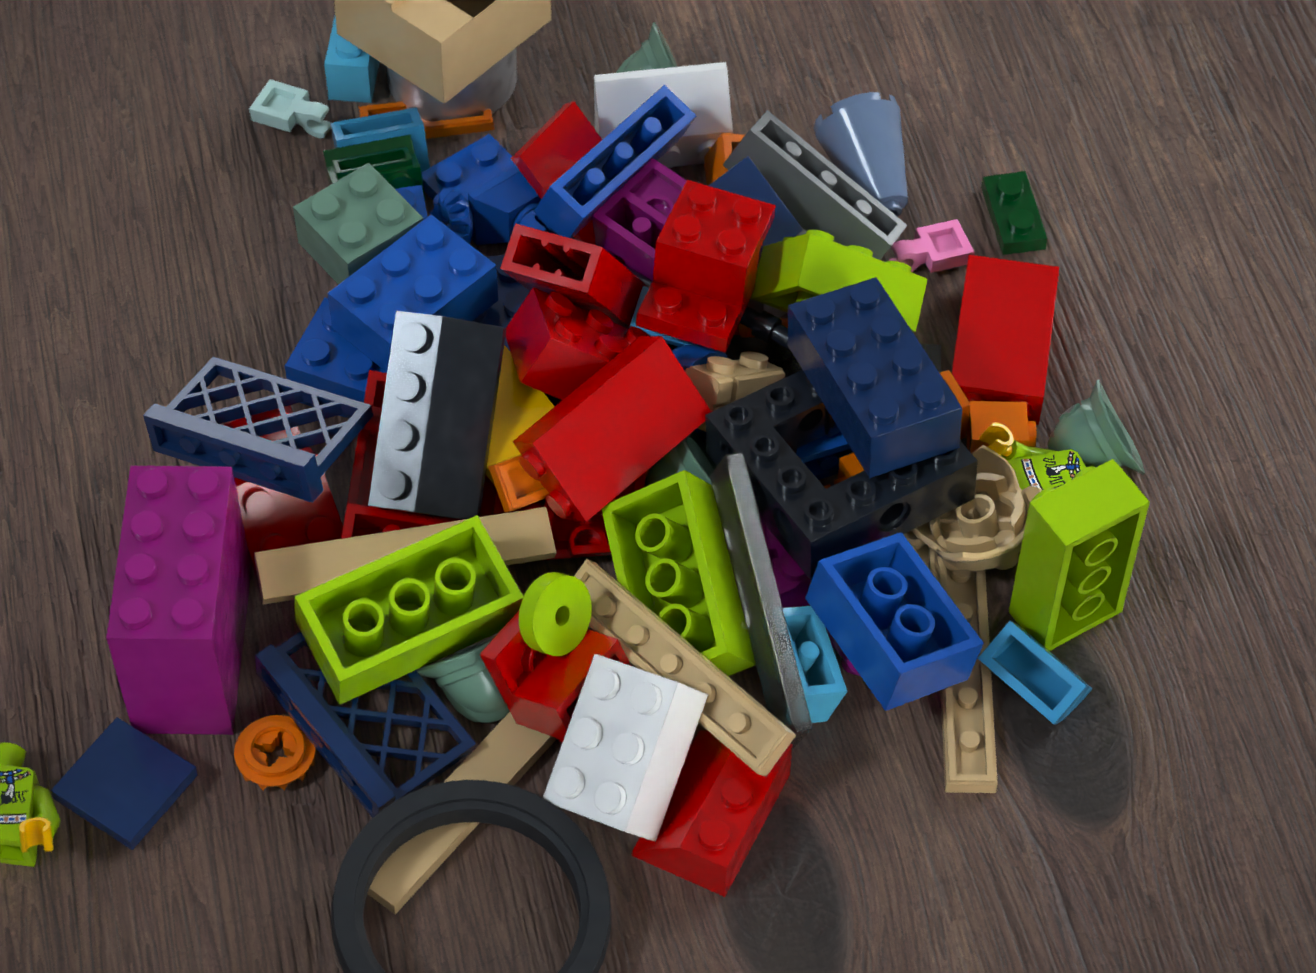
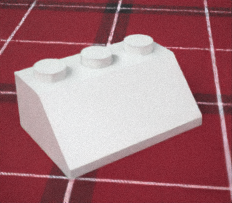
M726 62L594 75L595 130L602 139L663 85H666L697 115L681 139L658 160L667 168L704 164V156L721 133L733 134Z

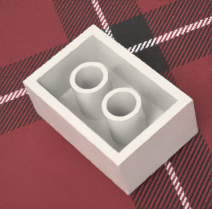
M595 654L543 799L553 805L621 831L656 841L708 694L679 682Z

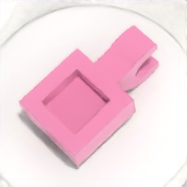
M958 219L916 228L914 240L897 241L891 246L896 258L889 259V261L905 263L911 266V272L926 263L930 273L967 265L968 255H974V250Z

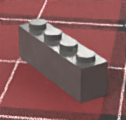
M768 110L751 127L723 163V166L730 170L749 156L805 231L820 230L834 236V242L844 246L855 245L865 247L873 252L872 257L879 260L907 226L906 223Z

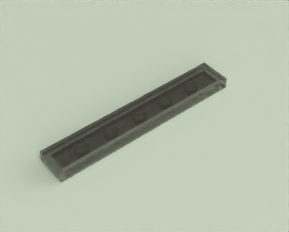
M726 454L710 475V480L767 710L796 734L791 742L793 744L792 748H794L812 730L813 726L745 459L742 454Z

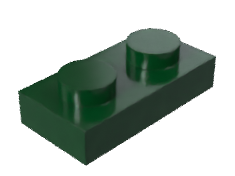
M1026 171L983 176L981 190L1002 255L1046 250L1048 237Z

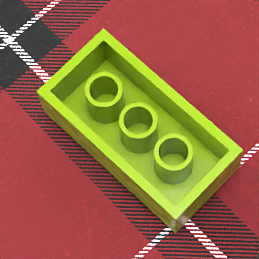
M1114 459L1096 468L1094 466L1084 468L1071 481L1055 489L1050 487L1040 491L1029 503L1009 613L1020 627L1048 651L1114 617L1123 610L1150 501Z
M683 470L614 500L603 507L601 510L617 581L727 676L755 666L756 663L713 485Z
M476 515L294 596L295 621L339 705L500 632L520 610L523 595L480 518Z

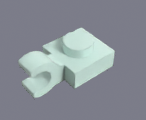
M269 79L249 108L252 121L287 132H291L295 124H299L310 135L317 138H325L331 129V122L323 120L329 112L328 106L319 102H310L307 90Z

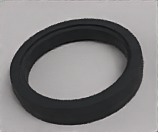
M457 780L434 784L413 791L388 805L373 817L357 835L342 861L331 903V929L336 955L343 973H386L370 948L363 922V911L370 885L383 863L400 846L413 837L439 826L463 822L494 824L523 834L543 847L566 874L577 902L579 931L573 949L558 973H598L604 961L611 931V903L607 879L597 852L583 831L563 811L542 797L522 788L487 780Z

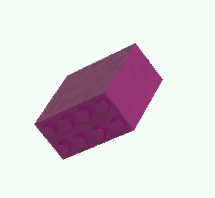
M130 465L106 639L130 724L144 734H234L252 566L232 467Z

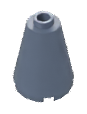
M868 92L853 95L830 106L833 114L824 121L820 114L815 121L813 129L818 142L837 168L898 217L908 203L901 113L895 97L889 94V100L881 99L879 92Z

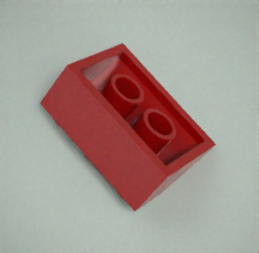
M708 730L699 731L686 755L656 841L640 837L632 850V856L725 897L790 776L793 744L790 743L765 777L752 770Z

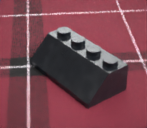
M396 311L368 506L463 520L470 519L476 515L480 517L506 328L445 316Z

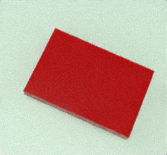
M575 101L565 103L511 160L542 199L548 188L603 139ZM593 220L581 229L574 238L596 245Z

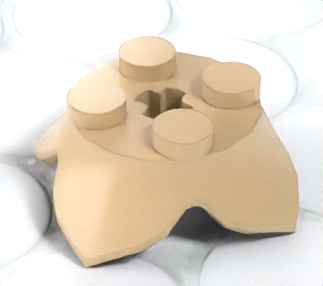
M982 445L972 452V455L978 460L975 499L911 530L918 539L932 548L943 559L944 566L949 570L980 571L992 568L1006 570L1014 567L1019 560L1029 503L1035 495L1042 491V489L1034 486H1029L1022 490L1019 487L1015 470L1009 462L995 451Z

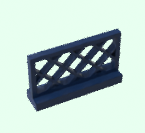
M214 356L166 407L154 403L143 415L153 451L198 466L232 467L235 478L311 503L323 492L322 475L374 416L370 404ZM218 375L235 380L234 383L207 389ZM263 389L274 392V395L248 402L245 399V394ZM237 396L240 397V404L214 411L212 409L211 403ZM300 402H306L314 406L286 414L284 409L285 406ZM206 405L208 410L206 413L195 416L184 413L188 409ZM279 409L281 416L252 423L251 415ZM342 414L351 416L347 422L326 427L324 419ZM244 417L247 425L237 428L221 425V423ZM315 421L319 422L321 429L295 436L292 435L291 428ZM285 430L287 438L276 441L259 437ZM321 443L326 444L316 457L315 454L300 450Z
M301 631L275 648L273 644H270L255 655L257 676L372 818L399 798L421 789L476 749V742L416 670L403 676L406 681H398L397 678L376 688L390 690L387 713L357 709L359 696L352 699L351 708L330 706L323 698L325 682L327 680L322 671L299 668L290 657V655L302 647H309ZM309 680L319 681L318 690ZM396 691L418 694L425 702L423 717L393 714ZM429 710H431L438 719L429 718ZM340 718L349 719L348 728ZM363 720L385 723L382 746L361 744L353 735L355 721ZM391 724L421 728L418 751L388 747ZM427 729L449 731L458 742V745L445 754L425 752L424 746ZM370 755L380 756L379 766ZM386 757L416 761L414 777L396 788L384 773ZM422 762L432 763L421 771Z

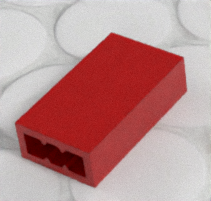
M516 223L500 267L501 270L529 291L534 287L548 294L558 292L566 296L575 306L589 312L591 309L599 310L610 317L614 323L628 329L642 287H648L601 246Z
M968 255L952 375L969 402H1026L1028 421H1035L1036 425H1039L1045 393L1060 267Z
M640 336L512 442L521 453L518 459L523 469L533 479L539 480L542 486L549 492L545 499L552 511L562 519L587 522L705 422V415L712 411L662 336Z

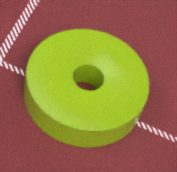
M549 572L538 577L527 589L519 610V628L525 643L535 651L552 656H562L575 649L584 638L591 620L592 604L587 587L580 579L558 572Z

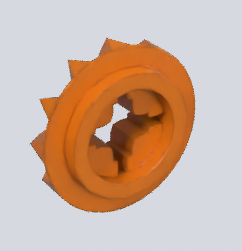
M271 715L252 722L241 732L235 744L234 758L236 766L245 782L252 781L258 784L263 791L267 786H278L285 791L288 783L297 779L303 781L306 771L311 765H315V746L291 717ZM282 739L284 755L287 757H278L276 762L269 766L267 754L264 752H273L276 746H279Z

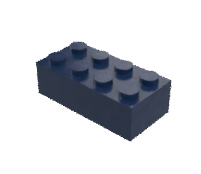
M877 277L788 305V347L869 478L960 447L963 408Z

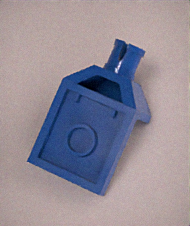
M491 134L484 136L423 171L424 191L432 200H434L435 195L440 194L442 188H457L463 193L471 208L473 217L471 240L476 245L508 243L515 223L556 234L534 212L541 198L511 160L513 156Z

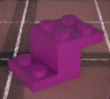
M652 158L592 215L596 245L617 255L618 261L653 280L656 240L687 180Z

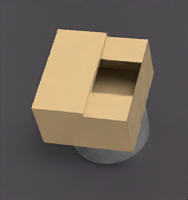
M334 0L337 34L387 66L388 84L394 99L397 102L402 101L407 105V109L417 107L421 119L431 122L481 116L484 110L491 109V112L494 113L501 108L511 97L516 86V47L551 21V0Z

